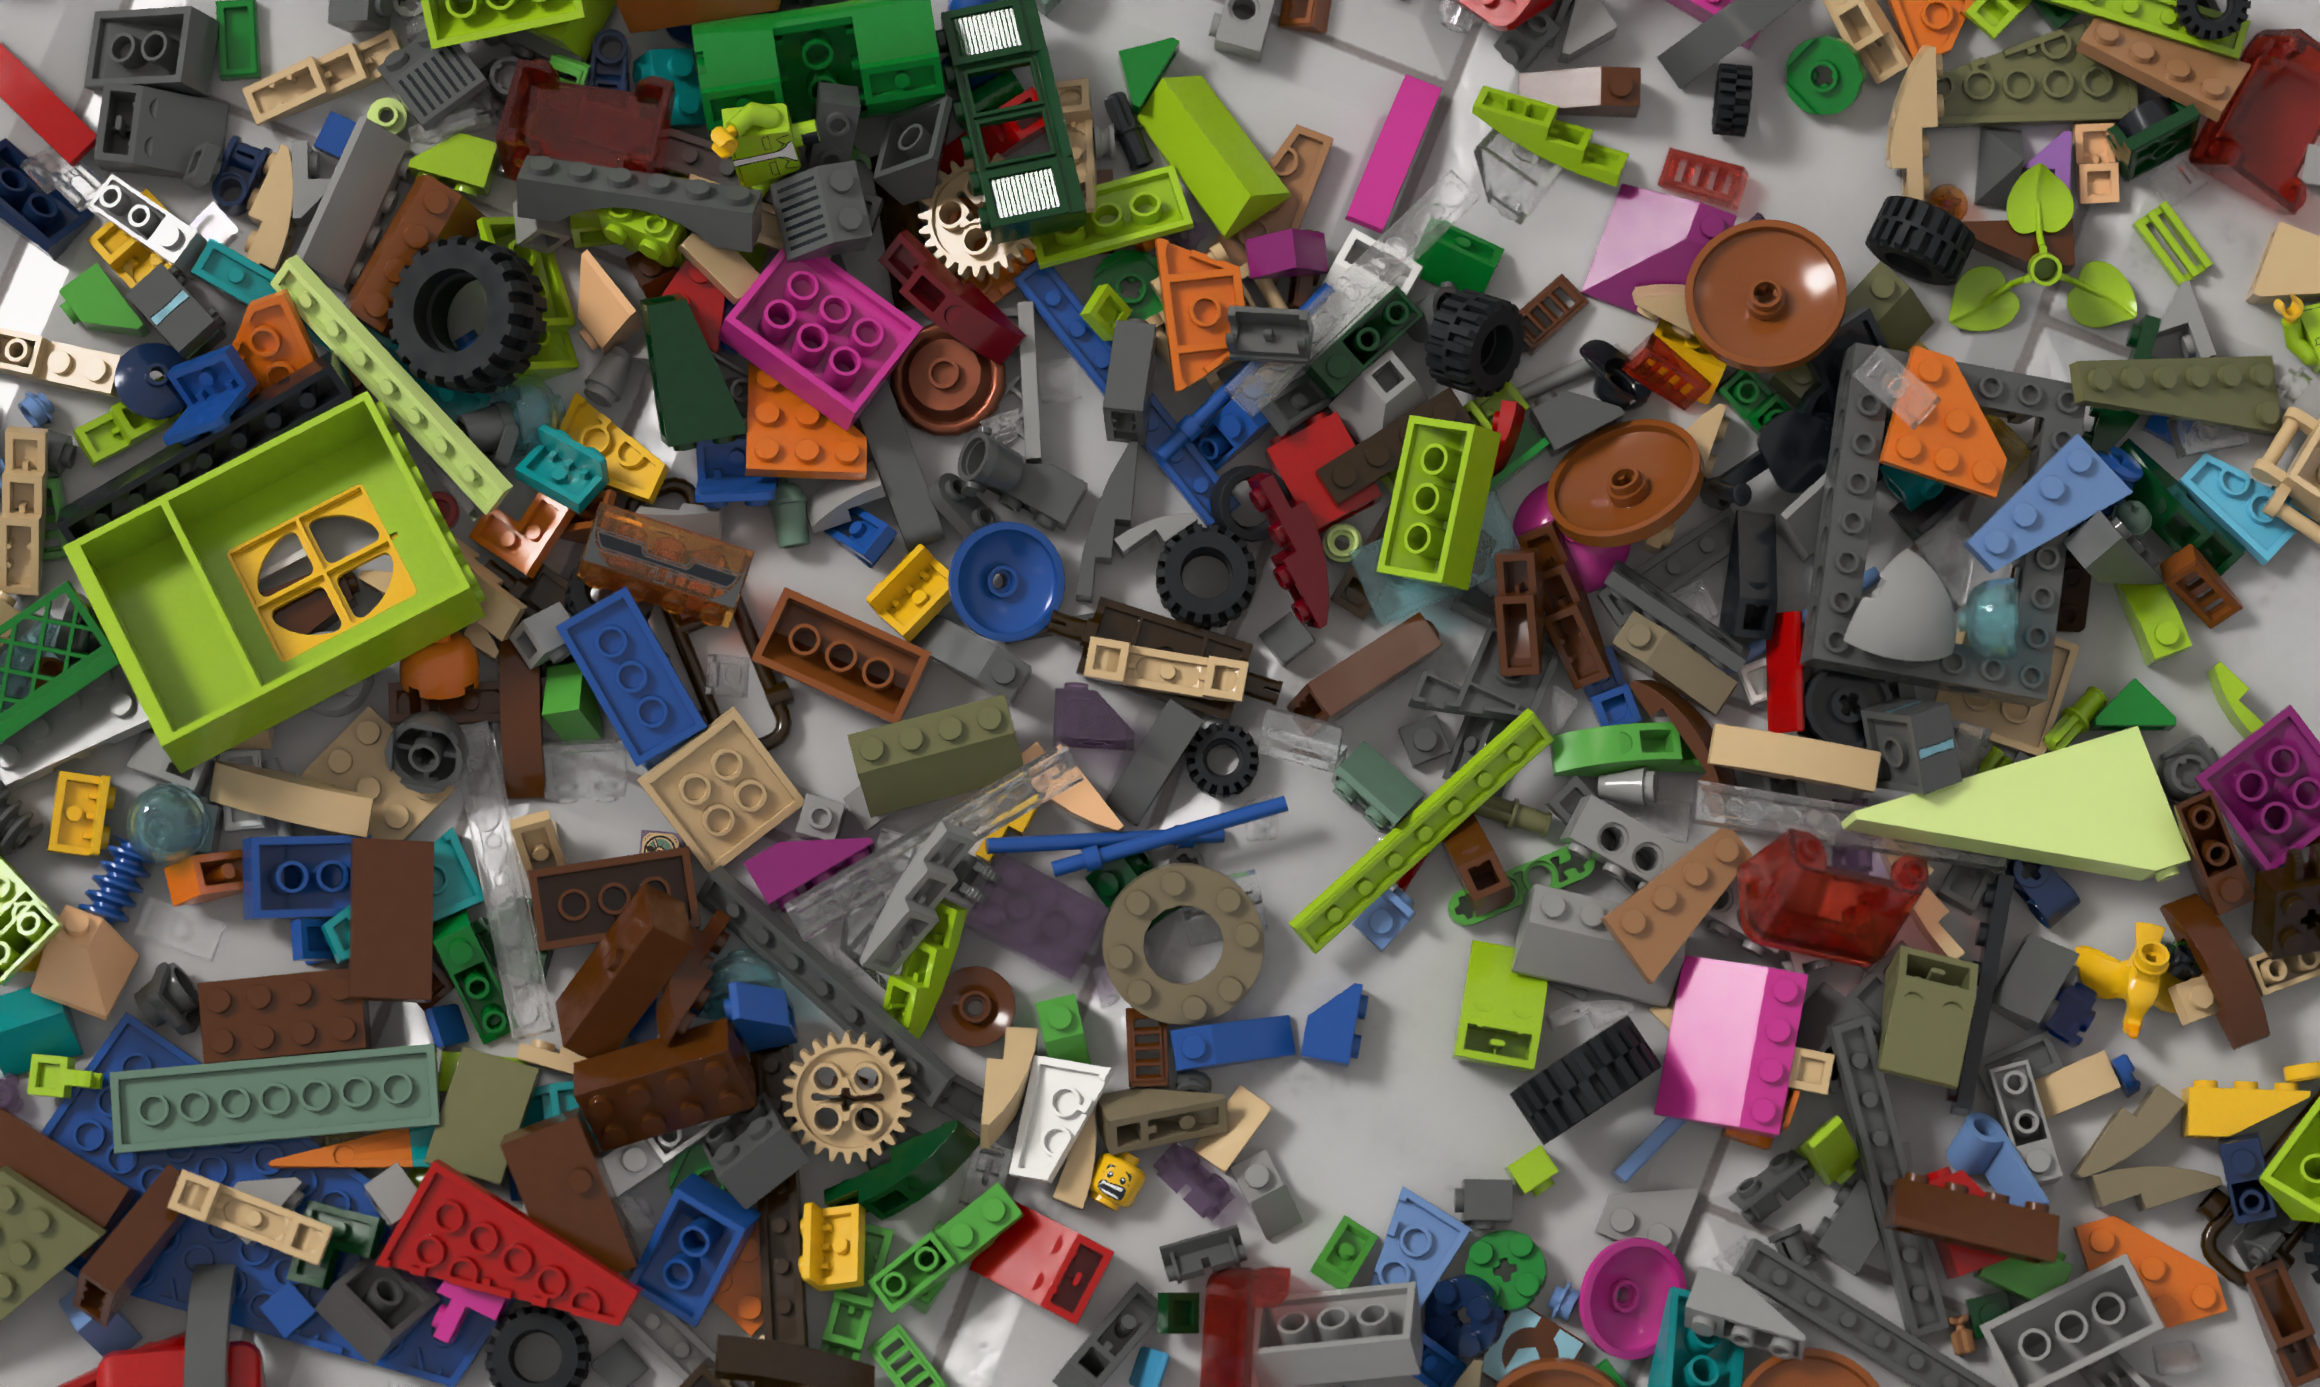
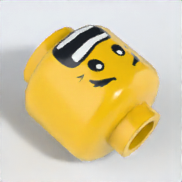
M1108 1152L1101 1153L1094 1164L1089 1197L1116 1212L1120 1207H1131L1146 1180L1145 1173L1137 1167L1140 1159L1128 1152L1110 1155Z

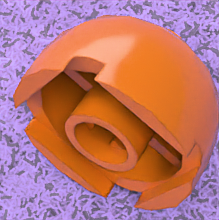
M457 631L400 660V684L408 693L409 686L419 690V697L425 699L445 700L465 695V687L473 684L475 689L479 686L481 677L478 652L470 639Z

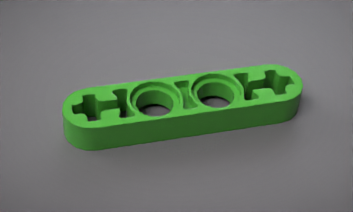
M1568 845L1505 872L1514 889L1513 902L1479 917H1476L1474 911H1472L1473 918L1467 919L1464 914L1457 915L1455 909L1460 905V898L1465 897L1469 903L1462 889L1450 899L1447 908L1448 915L1452 922L1458 926L1469 927L1522 906L1524 895L1532 887L1528 876L1530 870L1534 867L1541 866L1550 872L1551 883L1548 887L1563 889L1587 878L1594 870L1596 860L1591 857L1583 865L1584 872L1578 873L1576 868L1563 871L1562 875L1567 880L1559 882L1558 871L1550 860L1557 858L1558 866L1569 862L1571 855L1567 850Z

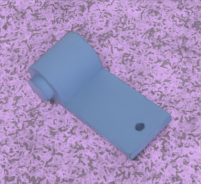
M1980 1112L1969 1114L1946 1150V1156L1951 1166L1957 1172L1964 1170L1966 1174H1984L1996 1193L2010 1197L2009 1204L2025 1207V1202L2031 1201L2049 1205L2050 1201L2001 1125L1990 1115Z

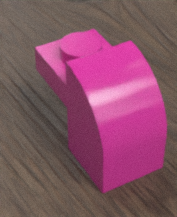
M444 1281L437 1290V1293L450 1298L451 1301L448 1306L442 1304L438 1309L431 1325L437 1328L433 1337L452 1345L470 1309L500 1322L511 1299L449 1284L448 1281Z

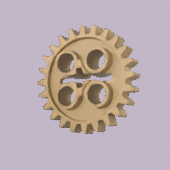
M996 153L991 161L990 157L986 154L988 163L1005 160L1001 154ZM964 159V166L960 167L952 160L950 162L952 173L947 175L939 170L938 176L942 182L939 186L936 185L932 198L920 200L929 208L927 212L918 214V218L928 224L919 230L920 235L929 239L924 246L931 253L935 252L934 256L942 264L945 263V267L952 274L958 270V275L964 280H967L973 272L977 280L983 281L986 271L995 279H999V267L1002 266L1009 272H1014L1012 260L1017 258L1025 263L1027 260L1022 251L1025 248L1036 250L1037 246L1030 240L1031 237L992 245L989 231L982 233L978 217L959 199V195L965 193L977 207L983 208L981 196H973L970 185L969 173L975 172L972 159L966 161ZM961 210L960 219L956 223L949 225L950 216L955 211ZM987 236L985 246L981 250L974 251L976 241L981 237Z
M846 1030L842 1041L838 1040L834 1032H830L827 1037L828 1045L826 1046L820 1039H814L812 1045L815 1053L803 1048L799 1054L804 1064L793 1061L789 1066L797 1076H786L783 1081L784 1084L793 1088V1091H788L781 1096V1100L793 1103V1106L783 1113L785 1117L796 1116L797 1121L790 1128L791 1132L803 1129L806 1134L800 1143L804 1145L811 1140L816 1142L814 1148L815 1155H818L824 1147L829 1149V1161L832 1162L839 1152H843L846 1164H850L854 1152H858L862 1161L865 1162L869 1158V1148H872L880 1156L884 1152L882 1140L893 1146L897 1142V1138L892 1130L903 1133L906 1130L907 1125L899 1118L911 1117L913 1114L912 1109L903 1105L905 1102L912 1101L915 1098V1093L904 1091V1087L908 1086L913 1081V1078L909 1076L901 1077L899 1074L906 1066V1062L893 1064L891 1059L895 1055L896 1049L893 1048L886 1053L880 1051L883 1042L881 1038L872 1046L867 1044V1032H863L858 1041H853L851 1030ZM822 1067L833 1069L838 1077L837 1084L832 1086L823 1084L818 1078V1069ZM869 1067L875 1070L878 1074V1083L873 1086L863 1084L858 1076L859 1069ZM845 1088H849L850 1094L853 1096L881 1093L884 1095V1099L877 1100L859 1097L851 1105H847L846 1098L843 1097L815 1100L812 1095L819 1093L839 1096ZM825 1107L833 1109L838 1115V1124L833 1126L823 1124L819 1119V1109ZM866 1107L875 1110L879 1117L878 1124L875 1126L863 1124L859 1118V1110Z

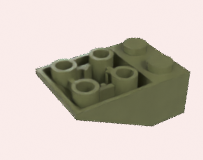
M1900 945L1885 975L1877 1071L1953 1090L1957 1089L1976 1000L1979 964Z

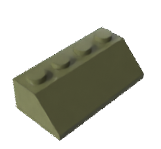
M1882 261L1847 296L1844 318L1862 306L1870 308L1890 349L1907 352L1934 323L1911 287ZM1805 363L1790 370L1776 372L1769 385L1798 410L1804 393L1815 383V380Z
M1005 694L848 735L857 775L871 818L1027 777Z

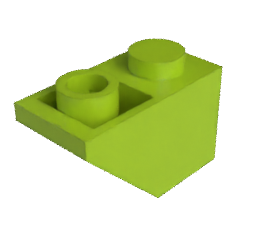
M458 133L411 158L408 168L416 178L420 175L429 174L441 183L454 187V191L464 197L476 199L477 194L488 197L495 177V167L499 164L502 151L496 142Z

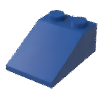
M332 835L249 837L242 839L244 920L328 918L337 915L350 905L351 840L353 838L366 837ZM367 835V838L372 839V835Z
M692 1172L673 1192L629 1281L643 1289L640 1294L642 1297L696 1328L745 1248L762 1213L752 1207L745 1210L732 1195Z

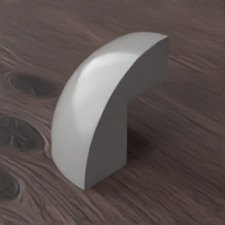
M1907 548L1882 570L1879 585L1873 591L1870 598L1863 597L1850 621L1843 641L1864 651L1904 661L1942 659L1952 655L1955 645L1956 623L1953 606L1939 576L1925 560Z

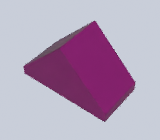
M1291 228L1245 240L1249 280L1327 274L1329 272L1324 233Z

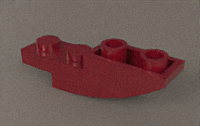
M907 229L897 235L878 261L903 285L899 292L909 302L951 336L984 357L1002 365L1025 339L1026 335L971 281L965 284L959 281Z
M1259 472L1247 480L1252 490L1249 492V497L1255 508L1260 513L1264 512L1270 526L1267 529L1273 542L1279 548L1283 547L1282 551L1270 557L1276 567L1273 569V575L1282 589H1288L1294 601L1291 604V608L1299 622L1309 627L1321 629L1327 625L1329 581L1325 555L1314 519L1304 500L1290 499L1287 501L1274 475Z

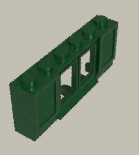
M1000 0L941 12L942 29L935 30L939 53H947L950 65L944 66L945 79L948 89L955 88L958 100L953 101L952 107L956 124H964L966 136L960 137L965 161L971 159L973 161L975 172L969 173V180L973 196L981 195L983 208L977 209L982 233L989 231L992 245L1086 226L1085 203L1036 1ZM1030 66L1038 101L976 113L968 78ZM1042 116L1050 151L988 163L980 128Z

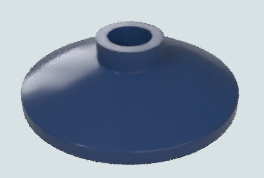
M145 343L133 347L122 356L115 370L114 385L119 399L131 412L147 419H166L180 413L187 405L166 374L173 366L185 362V360L175 348L165 344ZM152 371H159L162 373L164 379L161 381H154L153 379H151L149 373Z

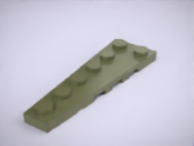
M2272 356L2077 361L2069 364L2074 402L2078 405L2115 411L2126 410L2133 414L2145 416L2155 414L2167 416L2170 420H2191L2201 422V425L2212 427L2218 425L2233 427V430L2267 436L2277 435L2283 425Z

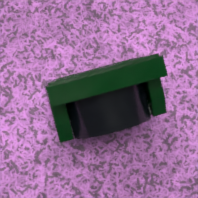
M2153 98L2131 110L2117 125L2107 129L2108 135L2106 139L2119 161V174L2125 182H2129L2193 148L2200 119V113L2194 104L2186 107L2170 98Z

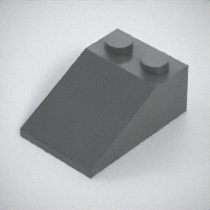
M193 6L96 11L84 87L103 91L104 82L146 86L193 97H209L219 21Z

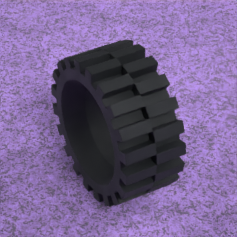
M1627 1015L1512 1091L1510 1096L1542 1144L1545 1145L1654 1073L1662 1065Z

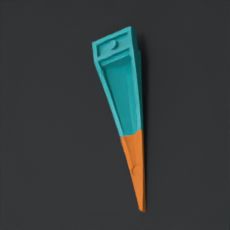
M574 1081L552 1083L537 1087L523 1128L579 1107L574 1098ZM435 1127L383 1131L273 1159L268 1163V1166L271 1168H389L398 1162L401 1168H430L431 1165H427L424 1160ZM591 1130V1133H592L593 1138H594V1140H595V1143H596V1145H597L596 1137H595L593 1131Z

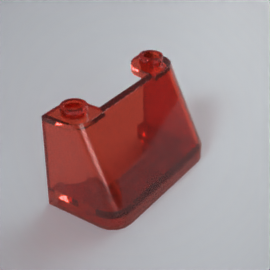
M2302 29L2263 30L2250 40L2239 61L2252 64L2247 76L2219 121L2215 122L2207 118L2191 148L2189 162L2201 172L2283 215H2295L2307 198V185L2297 175L2304 164L2308 144H2315L2320 134V43Z
M518 59L495 138L503 172L508 178L517 182V176L526 156L532 155L547 156L552 159L571 162H586L591 165L611 168H626L631 171L650 174H663L675 98L674 82L665 80L662 77L650 76L637 82L635 93L564 83L560 81L558 72L549 62L541 59L532 61Z
M1790 828L1737 868L1741 924L1746 936L1756 944L1854 966L1870 967L1884 957L1928 886L1927 859L1914 856L1898 858L1891 866L1890 880L1827 866L1826 851L1822 842L1811 833Z
M1230 1267L1213 1272L1210 1275L1205 1292L1200 1387H1251L1255 1307L1273 1308L1284 1302L1290 1289L1291 1268Z

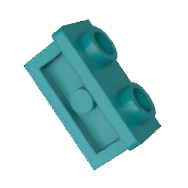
M692 48L650 49L634 60L632 76L635 85L638 86L641 102L640 118L673 129L700 128L706 124Z
M542 424L537 429L539 443L515 468L516 479L581 514L609 483L606 459L597 449L593 447L587 448L574 441L563 430H555L546 424Z

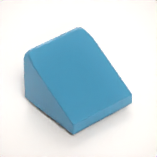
M1141 1347L1129 1379V1384L1135 1387H1160L1170 1360L1169 1354L1148 1347Z

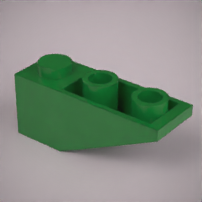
M467 910L434 924L433 943L483 1045L519 1029L520 1024Z

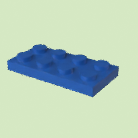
M627 586L556 625L559 634L636 767L707 727Z

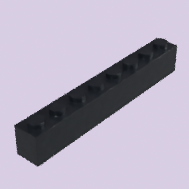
M331 350L249 398L246 405L231 415L230 419L232 422L222 431L216 434H211L210 431H207L186 445H182L180 442L169 445L60 509L57 527L68 543L344 403L353 397L354 381L334 351Z

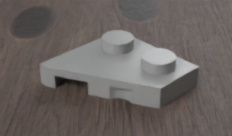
M1686 1188L1609 1194L1594 1232L1615 1241L1630 1237L1650 1239L1664 1245L1674 1254L1700 1190Z

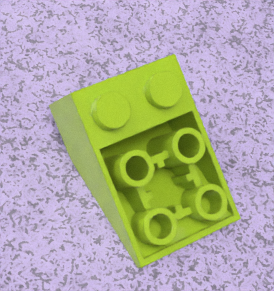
M1472 940L1452 1059L1526 1073L1534 1071L1542 1029L1548 980L1511 972L1515 947Z

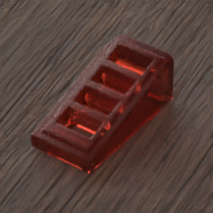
M1669 148L1658 186L1718 206L1738 210L1748 179V172L1743 166ZM1680 161L1686 163L1681 182L1674 180ZM1698 166L1701 167L1697 184L1696 186L1690 185L1695 167ZM1711 171H1713L1717 175L1712 190L1706 189ZM1729 176L1732 177L1728 193L1725 194L1722 193L1726 178Z
M1653 332L1627 356L1622 366V370L1630 377L1684 411L1704 394L1712 384ZM1649 358L1655 361L1651 366L1646 362ZM1662 366L1668 369L1663 375L1657 372ZM1674 375L1679 376L1680 379L1674 385L1669 382ZM1687 383L1693 385L1694 387L1686 395L1679 391Z

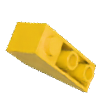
M2193 1080V1087L2181 1090V1100L2185 1102L2181 1108V1138L2224 1139L2309 1098L2310 1091H2298V1083H2274V1090L2258 1089V1082L2235 1081L2233 1082V1088H2218V1081Z

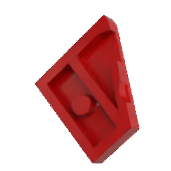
M686 258L661 296L679 293L687 300L709 349L718 354L721 347L718 336L725 316L726 297Z

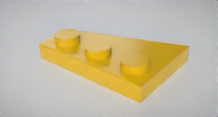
M575 392L559 429L566 432L574 441L587 448L593 447L604 456L609 483L604 488L653 505L669 471L668 467Z

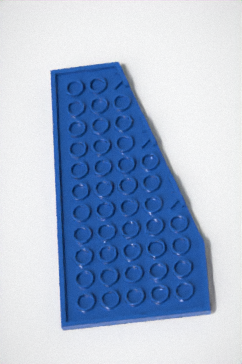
M125 1012L85 1069V1071H93L94 1073H104L102 1090L72 1087L71 1099L65 1098L42 1130L45 1134L137 1190L136 1195L114 1229L168 1164L177 1170L183 1169L231 1188L240 1181L297 1177L308 1185L302 1190L306 1196L294 1210L296 1213L304 1215L307 1201L310 1200L382 1219L364 1194V1185L371 1181V1179L355 1168H271L268 1166V1163L273 1159L323 1147L311 1138L121 1155L114 1154L109 1072L202 1064L128 1012ZM188 1216L130 1295L188 1312L190 1287L195 1265L236 1264L235 1304H232L230 1324L285 1339L259 1307L289 1281L287 1280V1275L293 1256L258 1242L254 1247L247 1245L230 1231ZM386 1223L380 1245L382 1243L386 1245L393 1233ZM340 1251L330 1288L365 1257ZM78 1256L64 1269L76 1278H79L81 1269L89 1260ZM417 1276L441 1300L393 1350L375 1365L450 1387H456L490 1339L492 1329L497 1327L501 1321H495L470 1309L452 1345L433 1337L437 1329L431 1326L440 1306L442 1304L448 1306L451 1299L437 1293V1290L445 1280L429 1276ZM292 1281L315 1308L329 1291ZM511 1298L502 1318L508 1313L517 1300L516 1298ZM318 1312L290 1337L285 1339L369 1363Z

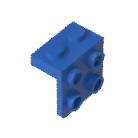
M232 344L177 364L168 371L167 377L188 407L162 437V440L167 446L178 442L186 445L207 431H210L211 434H216L229 426L232 422L230 419L231 415L248 403L249 398L247 396L258 382Z
M746 434L736 435L735 441L724 444H714L712 440L697 442L698 481L695 489V502L704 503V506L707 508H721L728 506V502L744 501L746 506L756 507L767 505L768 500L776 498L779 477L745 476Z

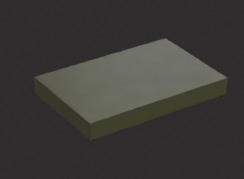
M463 1046L440 1113V1125L435 1127L424 1162L427 1165H431L434 1160L440 1159L465 1176L503 1187L509 1166L500 1144L504 1135L523 1128L542 1071L539 1068Z

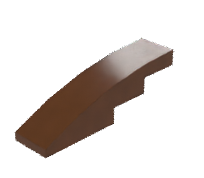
M1552 520L1520 533L1516 538L1521 548L1541 547L1543 606L1546 613L1544 615V625L1574 689L1576 690L1610 677L1612 672L1601 634L1576 565L1560 529L1555 521Z

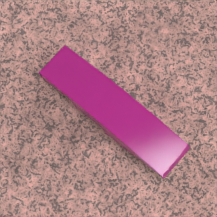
M1405 74L1345 220L1380 234L1383 233L1438 102L1442 88Z

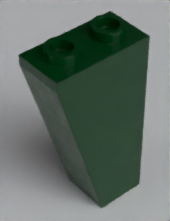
M679 293L640 300L661 441L668 447H673L674 451H686L696 448L697 442L712 440L714 444H724L735 441L736 435L747 433L746 425L687 300Z

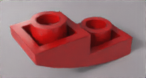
M1501 400L1500 411H1495L1493 416L1492 431L1501 433L1492 478L1506 466L1520 435L1525 408L1516 401Z

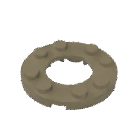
M1172 863L1144 872L1132 880L1119 893L1110 907L1102 935V952L1106 970L1112 984L1131 1007L1159 1022L1190 1025L1221 1016L1246 996L1261 969L1264 955V933L1260 917L1253 902L1243 888L1233 879L1220 871L1195 865V863ZM1180 905L1197 907L1210 914L1219 925L1223 937L1222 954L1215 968L1202 979L1190 983L1172 982L1157 975L1147 963L1143 950L1145 933L1152 920L1164 910Z

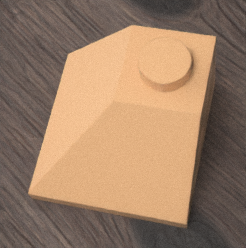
M587 249L581 254L578 319L583 329L578 333L592 351L599 347L606 356L613 346L621 345L643 328L636 309Z
M66 904L59 916L64 924V928L45 946L31 987V993L107 1021L139 961L140 954L104 918Z

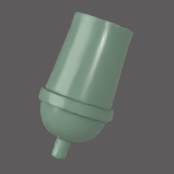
M779 477L780 484L777 485L776 498L768 501V508L771 509L779 549L809 545L810 537L806 510L807 495H804L799 485L788 482V478Z
M2129 500L2118 504L2111 515V521L2117 516L2140 542L2152 524V516L2144 504L2136 500Z

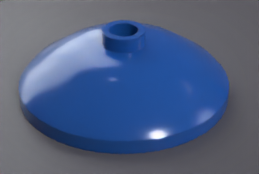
M1006 521L985 525L974 531L962 542L952 559L948 576L950 599L962 622L973 632L984 638L1000 642H1013L1029 638L1049 624L1053 610H1058L1061 605L1065 589V573L1061 558L1051 541L1040 531L1029 525ZM998 573L1003 577V584L1000 588H996L993 584V578Z

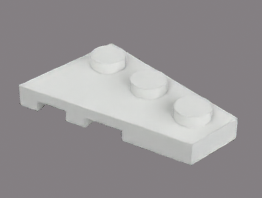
M1034 1055L1009 1174L1013 1177L1052 1183L1115 1071L1108 1067Z

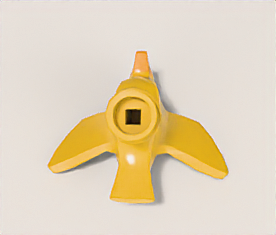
M2135 923V949L2127 960L2120 961L2087 945H2080L2075 948V952L2080 954L2075 962L2076 966L2080 968L2078 971L2079 979L2087 995L2100 999L2120 998L2126 1001L2127 1006L2122 1020V1030L2131 1039H2137L2142 1029L2144 1016L2152 1005L2164 1012L2177 1014L2167 988L2185 982L2167 972L2170 965V954L2168 949L2160 943L2166 928L2151 923ZM2192 975L2190 979L2196 978L2198 976Z

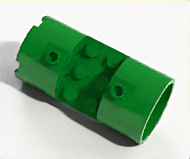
M849 0L776 13L766 12L692 24L701 98L710 140L712 130L718 126L723 127L722 109L744 107L750 102L761 104L783 103L787 105L793 124L811 120L818 81L858 87L861 105L859 119L896 114L945 96L930 0Z

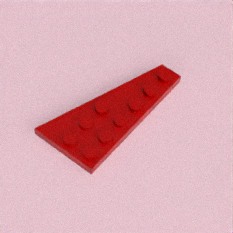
M440 1159L432 1162L375 1264L386 1268L393 1267L409 1271L410 1274L421 1277L429 1276L445 1280L449 1284L508 1299L516 1298L543 1308L551 1307L571 1312V1315L614 1326H620L625 1322L643 1290Z

